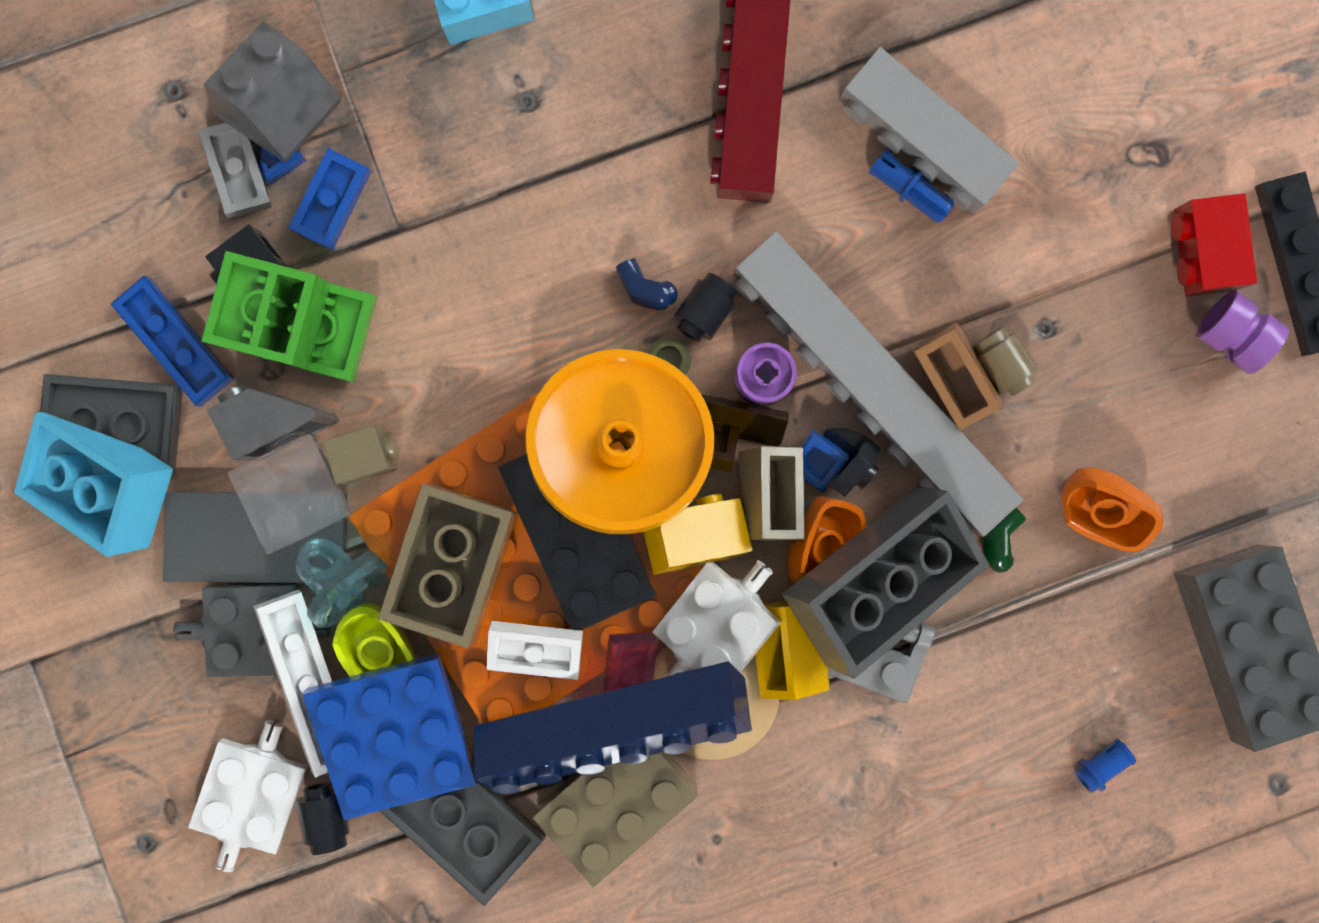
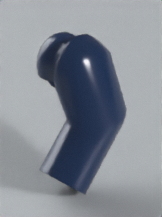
M635 258L626 260L615 267L630 300L634 304L658 311L667 309L669 305L676 302L678 292L675 285L668 281L661 283L645 279Z

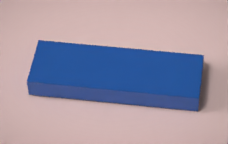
M144 275L110 303L195 406L202 407L235 379L207 344L201 341V337L150 277Z

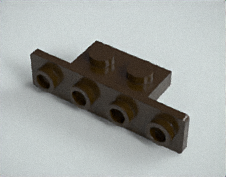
M701 394L710 412L714 430V451L711 469L731 473L738 438L772 446L781 445L789 420L788 412Z

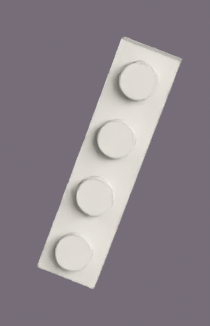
M296 590L253 607L311 773L316 778L328 771L303 698V693L306 688L329 683L332 680L302 592Z

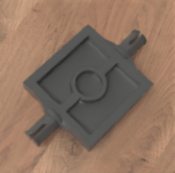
M297 583L207 585L202 588L203 615L201 622H175L173 632L177 633L173 635L175 641L202 640V645L205 649L206 677L277 675L253 606L296 591ZM329 618L311 619L317 637L330 636L331 627L328 626L331 622Z

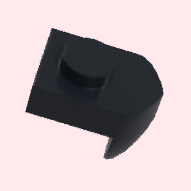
M843 428L826 429L823 433L824 437L850 454L849 459L831 484L832 488L846 497L855 485L863 489L874 477L879 469L874 465V462L881 448L868 437L856 431Z

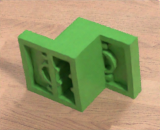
M225 251L201 341L355 383L378 297L366 292L331 284L316 274Z

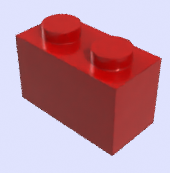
M1246 193L1193 199L1174 209L1171 232L1174 240L1178 241L1180 260L1177 264V277L1179 283L1184 286L1185 296L1239 290L1257 284Z

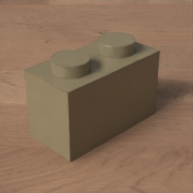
M760 446L739 452V498L750 541L781 542L805 540L803 448Z

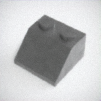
M264 21L204 83L212 113L284 163L289 161L341 102L340 95L304 50Z
M238 386L218 396L220 403L207 409L232 460L262 462L339 422L336 413L280 395L259 391L258 389H245L244 386Z

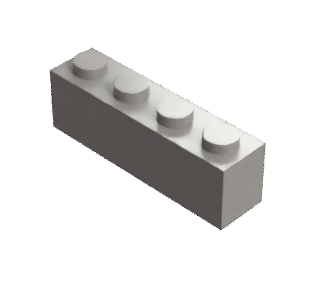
M881 47L878 48L845 87L839 100L844 105L843 111L852 121L859 125L867 124L879 134L877 139L883 147L894 154L900 152L913 163L911 167L914 172L918 173L921 171L924 173L922 178L927 182L935 181L947 191L946 196L953 200L954 206L962 211L969 210L975 214L989 201L1020 164Z

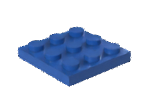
M440 653L306 688L303 698L344 820L477 784V780L474 779V763Z

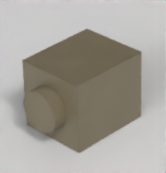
M374 425L322 441L335 485H347L397 470L394 459L399 458V449L392 432L386 433L385 428L382 426Z

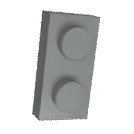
M226 122L198 129L227 219L271 208L270 199L250 139Z

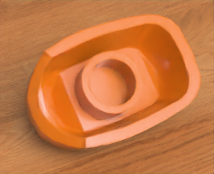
M1095 467L1079 468L1068 477L1062 488V508L1066 524L1076 532L1096 542L1122 551L1136 552L1145 549L1162 529L1163 514L1161 506L1146 492L1141 491L1128 480L1116 474Z
M819 496L814 500L808 511L804 514L805 540H793L789 548L786 566L788 577L793 584L865 528V515L860 507L831 497Z

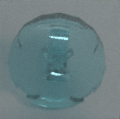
M319 538L305 542L300 548L295 567L301 580L316 594L307 609V617L318 628H323L324 626L332 627L339 623L346 612L352 607L363 603L362 601L365 597L362 592L368 585L372 589L378 587L386 574L387 563L374 551L363 553L352 560L337 544L330 540ZM318 555L323 556L330 561L332 567L317 569L310 564L308 558Z

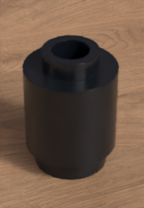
M707 273L703 280H697L675 313V318L680 321L677 329L696 342H700L702 337L712 340L734 307L733 299L737 294V290L719 276Z
M319 783L304 788V796L295 801L304 845L310 846L312 855L327 854L347 845L346 835L350 832L348 821L343 819L334 789H331L330 783Z

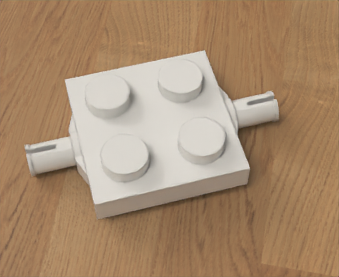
M757 560L743 580H739L729 576L713 561L706 563L652 632L673 651L678 659V662L666 677L729 661L741 673L782 622L764 606L759 595L756 593L768 577L773 574L769 567L764 568L766 565Z
M265 720L258 744L243 745L222 738L215 749L188 828L215 836L223 842L214 866L216 869L221 870L226 863L223 872L234 871L241 848L251 847L274 855L280 849L309 765L287 759L279 751L275 750L281 731L284 728V725L279 722L273 728L275 721Z

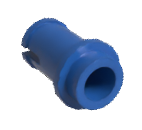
M1115 739L1112 744L1088 761L1084 759L1078 761L1079 767L1074 770V773L1090 793L1097 789L1102 792L1106 789L1105 783L1130 765H1134L1136 759L1120 739Z

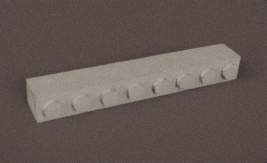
M777 231L736 267L734 276L738 281L734 285L740 294L751 304L757 300L768 312L765 320L781 337L787 333L798 344L799 347L795 352L810 369L814 370L817 366L829 378L825 384L831 393L842 403L848 399L860 412L856 416L858 422L871 435L875 436L879 433L890 444L886 449L887 453L903 469L908 466L913 469L921 478L917 482L918 486L949 491L973 535L981 537L987 535L1024 500Z

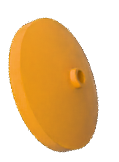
M626 349L603 350L582 356L570 362L555 373L543 386L529 414L526 428V449L530 470L539 490L546 500L564 517L582 527L597 532L633 534L648 531L670 521L679 515L697 496L711 466L714 451V430L710 412L701 393L693 382L675 366L661 358L641 351ZM616 442H622L626 444L628 450L624 452L621 449L613 450L611 446Z

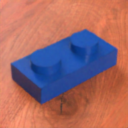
M327 148L288 229L333 251L372 171L368 167Z

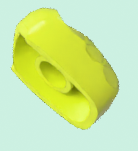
M362 603L352 607L342 616L337 626L332 645L340 664L349 677L417 659L403 629L400 626L378 619L382 608L378 604Z

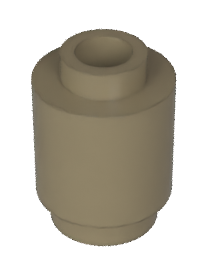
M1004 326L973 346L978 353L977 358L999 394L1008 390L1014 396L1035 382L1031 374L1037 371L1038 367L1015 333L1010 335Z

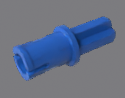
M886 149L881 154L882 158H878L873 164L869 174L874 175L899 194L898 200L900 202H904L906 199L937 223L943 221L954 206L953 200L922 178L924 173L921 171L918 173L914 172Z

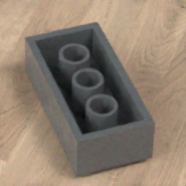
M917 486L782 593L826 667L855 679L990 565L949 491Z
M1254 545L1174 572L1230 740L1257 752L1319 731V653L1283 548Z

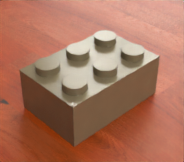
M422 484L378 619L449 643L470 648L477 641L518 511L434 484Z
M661 752L649 755L646 761L638 764H623L619 762L604 766V770L596 774L573 773L537 805L533 819L594 888L697 798V785L671 754Z

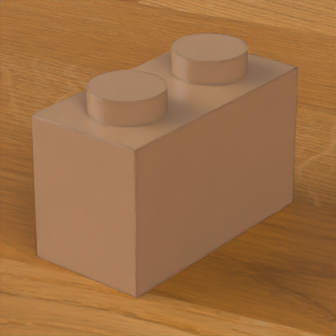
M958 322L917 345L914 353L960 431L1002 409L1000 394L977 358L978 356Z

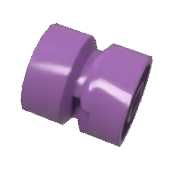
M1232 290L1224 295L1206 314L1197 328L1196 336L1217 352L1228 349L1226 357L1247 374H1252L1264 367L1278 353L1289 335V328L1270 314L1264 315L1261 313L1257 315L1258 306L1237 290Z
M769 342L756 344L745 351L735 366L733 375L735 389L741 398L750 404L758 406L771 405L790 392L795 384L797 370L795 361L789 351L780 345Z

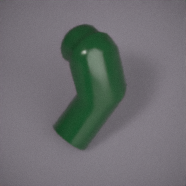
M1017 508L1010 512L987 535L981 537L982 552L990 565L989 567L998 573L1008 571L1014 563L1010 535L1026 521L1025 516Z

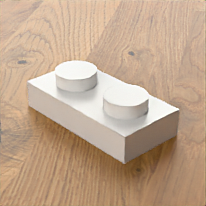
M491 621L488 633L486 670L578 680L583 631Z

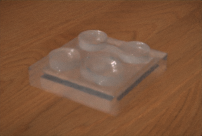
M308 433L227 472L266 555L282 550L353 515L340 486L335 485L330 465L314 433Z

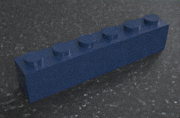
M729 661L475 725L474 779L492 788L495 793L511 794L518 792L522 785L535 782L538 784H554L561 781L564 775L577 772L580 774H596L602 772L606 765L619 762L623 764H638L646 761L649 755L661 752L668 754L685 753L691 750L692 745L709 741L718 744L731 742L737 738V734L752 731L745 677Z

